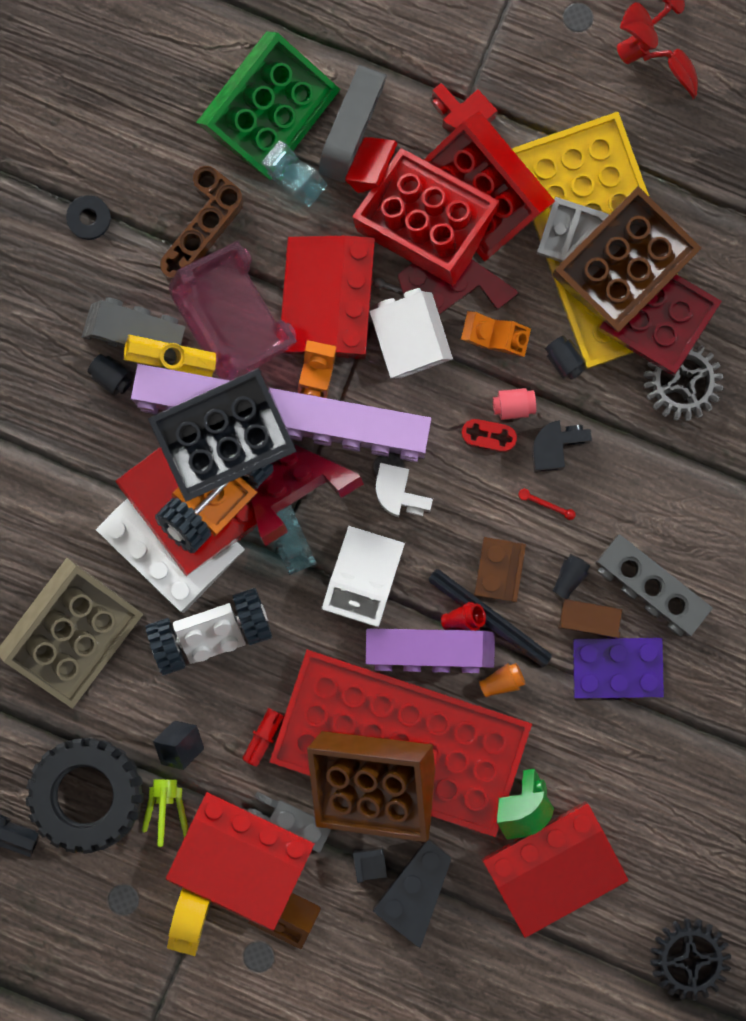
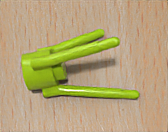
M154 779L153 787H149V800L142 832L145 833L148 830L156 799V804H159L157 845L160 848L163 847L166 804H174V798L176 799L184 838L188 831V823L182 800V788L177 787V780Z

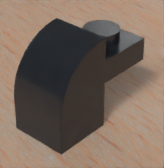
M560 420L551 422L543 427L536 436L532 446L534 473L563 470L565 468L563 446L590 444L592 441L591 429L583 430V425H572L565 427V432H561Z

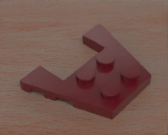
M471 260L454 286L413 263L397 274L403 296L405 292L417 288L424 292H432L439 315L477 287H480L496 310H499L519 294L516 289L474 260Z
M294 445L297 452L271 463L274 471L257 489H254L257 493L251 500L263 544L267 546L288 532L284 522L276 513L325 482L332 487L340 498H343L363 485L360 475Z

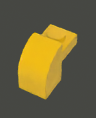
M182 888L168 935L167 949L196 956L210 901Z

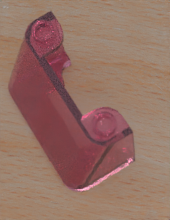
M239 241L179 269L169 284L171 297L201 349L216 353V375L219 379L229 381L255 370L288 350L297 342L296 333L292 325L282 320L277 322L274 320L247 274L250 270L252 259L247 249L241 247Z

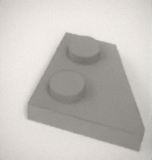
M555 197L537 255L563 262L609 214Z

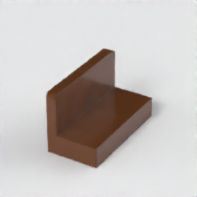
M563 599L558 628L610 638H620L621 632H619L622 609Z
M291 893L274 932L250 920L248 923L302 949L321 907Z

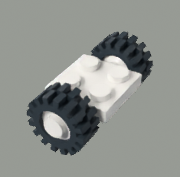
M256 588L233 595L238 612L237 616L234 615L231 605L228 603L173 622V626L169 618L145 625L148 641L162 676L186 668L181 648H183L190 664L245 646L246 643L240 629L241 627L250 646L273 638L264 606L261 603Z

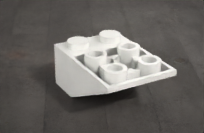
M348 526L322 610L379 628L405 543Z

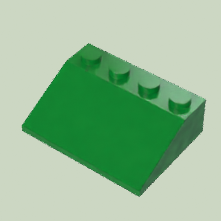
M266 31L196 123L220 144L265 178L271 180L341 89L279 33Z

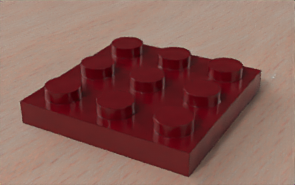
M676 274L619 333L604 321L599 327V331L675 377L722 301Z

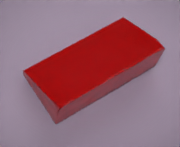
M373 137L363 138L345 177L346 182L357 193L379 187L398 143L395 140Z

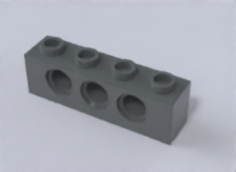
M620 534L614 538L595 562L600 567L597 570L600 575L610 582L615 579L622 584L623 587L620 590L633 600L638 597L646 603L644 609L658 619L661 615L670 622L667 627L679 637H682L683 634L687 637L692 636L713 609V607ZM625 561L632 562L636 567V573L632 578L625 577L621 572V565ZM647 580H654L658 583L659 592L656 596H650L645 592L644 585ZM671 598H677L682 603V611L678 615H674L668 610V602Z

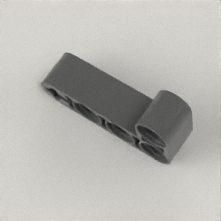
M362 65L358 66L324 145L318 174L344 184L347 183L345 177L382 93L387 74Z

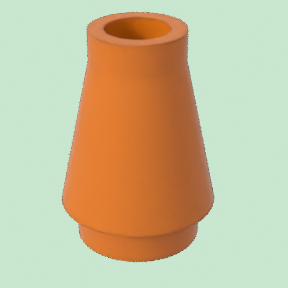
M507 663L484 680L479 681L484 696L487 698L491 695L518 691L521 686L525 685V680L517 663L512 665Z

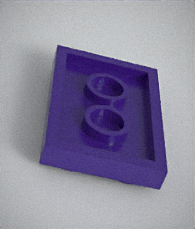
M662 638L573 639L574 698L664 697Z

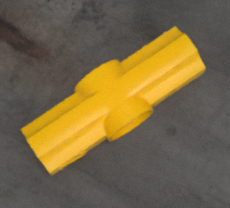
M129 334L125 342L123 360L212 377L216 366V353ZM168 348L173 349L176 354V360L172 365L167 364L164 360V353Z

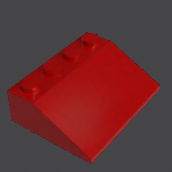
M480 111L463 121L423 159L499 201V206L476 250L484 262L555 202L552 196Z
M401 148L388 165L379 187L371 189L352 218L358 233L365 237L375 238L376 243L454 286L471 262L499 206V201Z
M358 236L288 237L279 353L304 355L307 340L335 346V357L366 359L375 238Z
M161 447L115 481L185 576L191 574L257 527L253 505L249 501L216 536L211 533V536L195 553H189L188 550H183L181 545L175 544V541L171 540L168 534L163 532L162 527L158 525L155 519V515L173 498L171 496L172 493L179 487Z
M206 792L165 880L274 932L315 843Z
M583 802L549 821L536 834L518 838L482 858L524 938L629 881L602 827L587 802Z

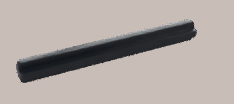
M436 569L431 574L429 582L460 606L468 602L480 604L486 614L485 625L541 667H545L549 663L552 654L441 570Z

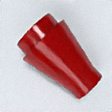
M468 602L449 613L443 614L441 617V625L444 630L477 631L486 621L483 607L473 602Z

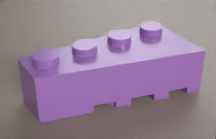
M366 629V664L375 665V671H392V665H404L403 671L421 672V666H432V672H450V667H462V673H480V667L494 668L495 632Z

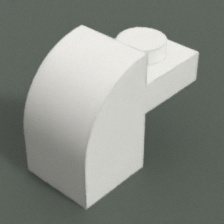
M380 463L376 480V495L382 508L395 517H399L401 506L407 507L406 512L414 515L423 516L424 511L430 513L433 499L405 493L409 469Z

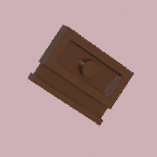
M484 537L474 596L517 602L526 544Z

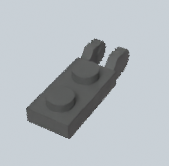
M257 791L255 798L265 805L268 804L274 807L275 810L271 818L256 809L249 808L248 812L315 843L312 850L320 853L331 829L316 827L315 816L282 800L277 801Z

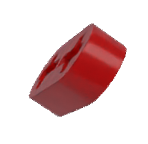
M471 419L462 428L461 436L463 441L467 445L477 448L508 452L515 446L517 441L515 430L504 424ZM473 425H477L480 432L488 433L487 437L478 436L476 441L471 440V435L466 433V430L472 429ZM502 431H506L507 437L512 438V442H506L505 447L499 445V440L490 438L491 434L501 435Z

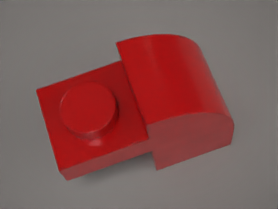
M442 83L432 90V98L434 99L432 104L441 115L447 114L443 119L442 127L450 133L478 111L490 123L497 116V109L479 89L461 104Z

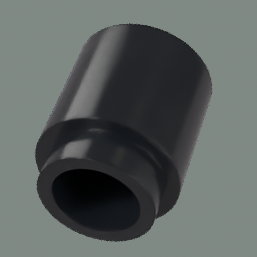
M562 335L545 348L548 353L547 358L562 379L569 377L570 380H573L585 371L583 366L586 360L571 339L567 340Z
M99 354L92 361L87 371L92 375L91 379L113 396L118 393L124 394L132 384L130 379L132 373L110 356L105 357L103 354Z

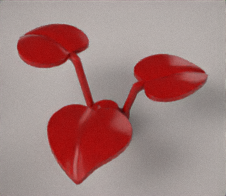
M662 0L666 3L665 8L653 20H651L648 11L640 3L635 2L631 4L623 16L620 29L629 32L633 36L617 44V52L621 60L629 65L641 57L644 61L656 57H668V64L674 76L689 92L692 100L695 99L698 90V78L690 58L680 49H676L673 52L671 50L649 52V50L655 49L658 45V36L654 30V25L669 13L671 8L676 14H681L685 8V1Z

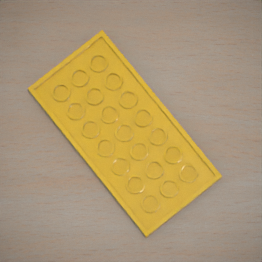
M619 112L511 148L553 199L558 197L610 215L638 186L649 196ZM552 205L533 220L540 241ZM546 257L553 275L554 270L562 262ZM553 277L581 355L586 360V369L634 353L601 333L599 327L603 320L573 297Z

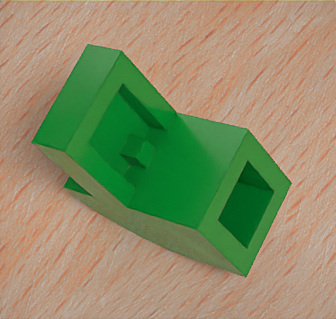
M535 769L523 770L522 795L499 798L497 824L507 840L536 834L552 818L554 808L547 797L546 783L540 779Z

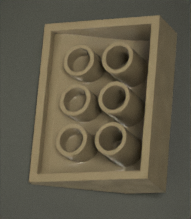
M66 558L0 645V658L4 663L73 709L143 616V613L72 560Z

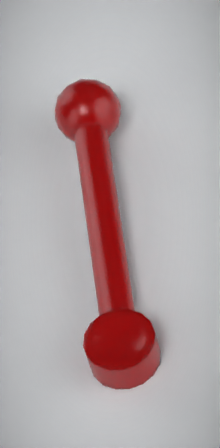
M525 488L521 489L518 493L521 500H530L564 515L567 520H573L576 516L573 509L565 510L531 495L529 490Z

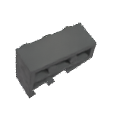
M106 297L105 301L100 300L91 304L81 337L88 340L91 337L108 342V345L117 347V345L125 347L129 334L181 345L186 326L179 325L177 318L162 315L160 319L151 316V311L146 308L134 306L132 310L122 307V301ZM168 348L165 351V361L171 362L176 360V354L173 349Z

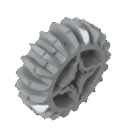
M700 346L696 352L692 348L686 358L699 365L700 369L688 370L682 364L675 377L672 376V380L663 386L660 384L662 369L648 362L647 365L654 371L644 372V377L652 379V381L644 383L643 387L644 389H653V392L649 393L646 397L648 400H652L655 397L658 399L653 405L655 410L661 405L666 407L662 413L664 417L673 410V420L676 421L680 418L681 412H683L686 421L691 420V411H693L697 418H700L703 415L701 407L709 412L712 409L709 401L718 402L719 397L713 391L720 392L723 390L722 385L715 383V381L723 379V374H714L713 371L718 369L720 364L717 362L710 365L709 361L714 355L709 353L706 357H703L701 355L704 351L703 346ZM680 375H683V378L685 376L688 378L695 376L686 385L687 388H683V385L680 387L678 384L673 386L680 378ZM705 376L706 389L704 395L698 401L695 396L694 385L696 381ZM672 392L680 393L689 404L676 403L665 394Z

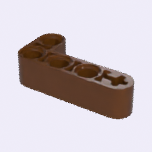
M201 166L193 174V182L197 192L208 202L161 259V270L167 280L171 282H181L190 274L243 208L244 201L240 189L211 166ZM204 176H212L215 182L211 187L205 188L200 186V180ZM226 194H234L238 197L236 203L231 206L223 204L222 199ZM209 216H215L219 219V223L214 228H207L204 226L205 219ZM192 238L201 241L200 247L195 251H189L185 248L187 241ZM179 251H182V253L184 254V256H185L186 258H188L189 260L186 261V259H185L184 257L181 259V256H180V254H179L178 252H179ZM172 262L176 265L179 262L181 269L178 272L176 270L171 271L169 264Z

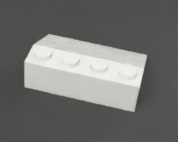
M128 498L96 529L182 613H185L245 550L236 542L191 574L185 576Z

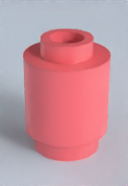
M526 388L498 391V397H493L494 415L499 414L501 420L527 418L529 414H536L534 390L527 391Z

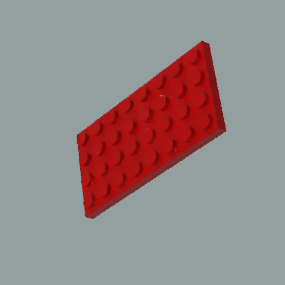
M306 650L269 763L310 776L307 748L321 731L432 744L433 750H437L431 816L496 837L499 828L497 824L499 798L509 797L532 723Z

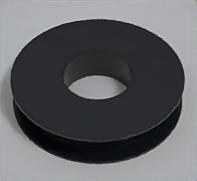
M85 195L75 199L70 204L66 220L70 230L77 237L84 240H94L101 237L108 230L111 215L107 205L100 198ZM86 210H92L97 215V219L92 225L81 223V215Z

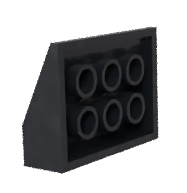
M259 368L148 418L185 502L297 452L271 390Z

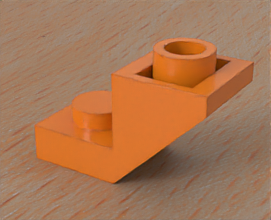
M467 311L461 340L481 348L525 357L531 329L513 321L494 320L480 313Z
M307 340L304 364L298 383V393L327 398L335 362V346Z

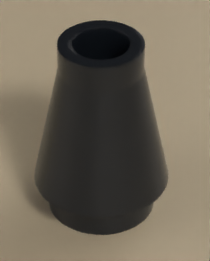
M570 554L568 559L564 558L556 585L552 591L568 599L571 593L590 574L588 570L591 565L583 559Z

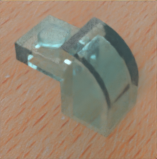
M281 140L278 141L261 162L268 170L267 174L280 187L308 207L313 204L327 186V183L319 173L302 162L291 148Z
M289 505L276 513L288 530L286 534L274 541L289 575L317 564L292 506Z

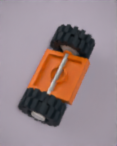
M270 463L185 502L178 487L171 495L173 498L155 515V519L158 525L162 527L163 532L167 533L168 537L175 541V544L181 545L183 550H188L189 553H195L211 536V533L216 536L256 495L257 492L254 489H257L272 474L274 467Z

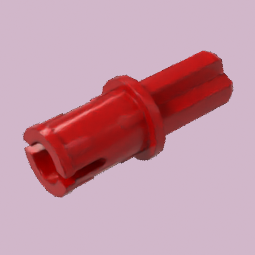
M267 708V712L257 731L253 730L252 732L255 735L242 757L244 762L255 767L259 765L269 744L274 743L272 738L282 719H284L282 714Z

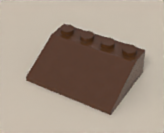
M638 186L554 270L552 276L573 297L619 333L702 247Z
M321 731L307 748L316 827L427 842L430 833L435 779L433 745Z

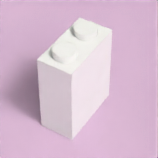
M420 288L413 289L404 293L405 298L397 301L394 298L378 303L379 308L369 311L390 378H403L453 359L432 292H424Z

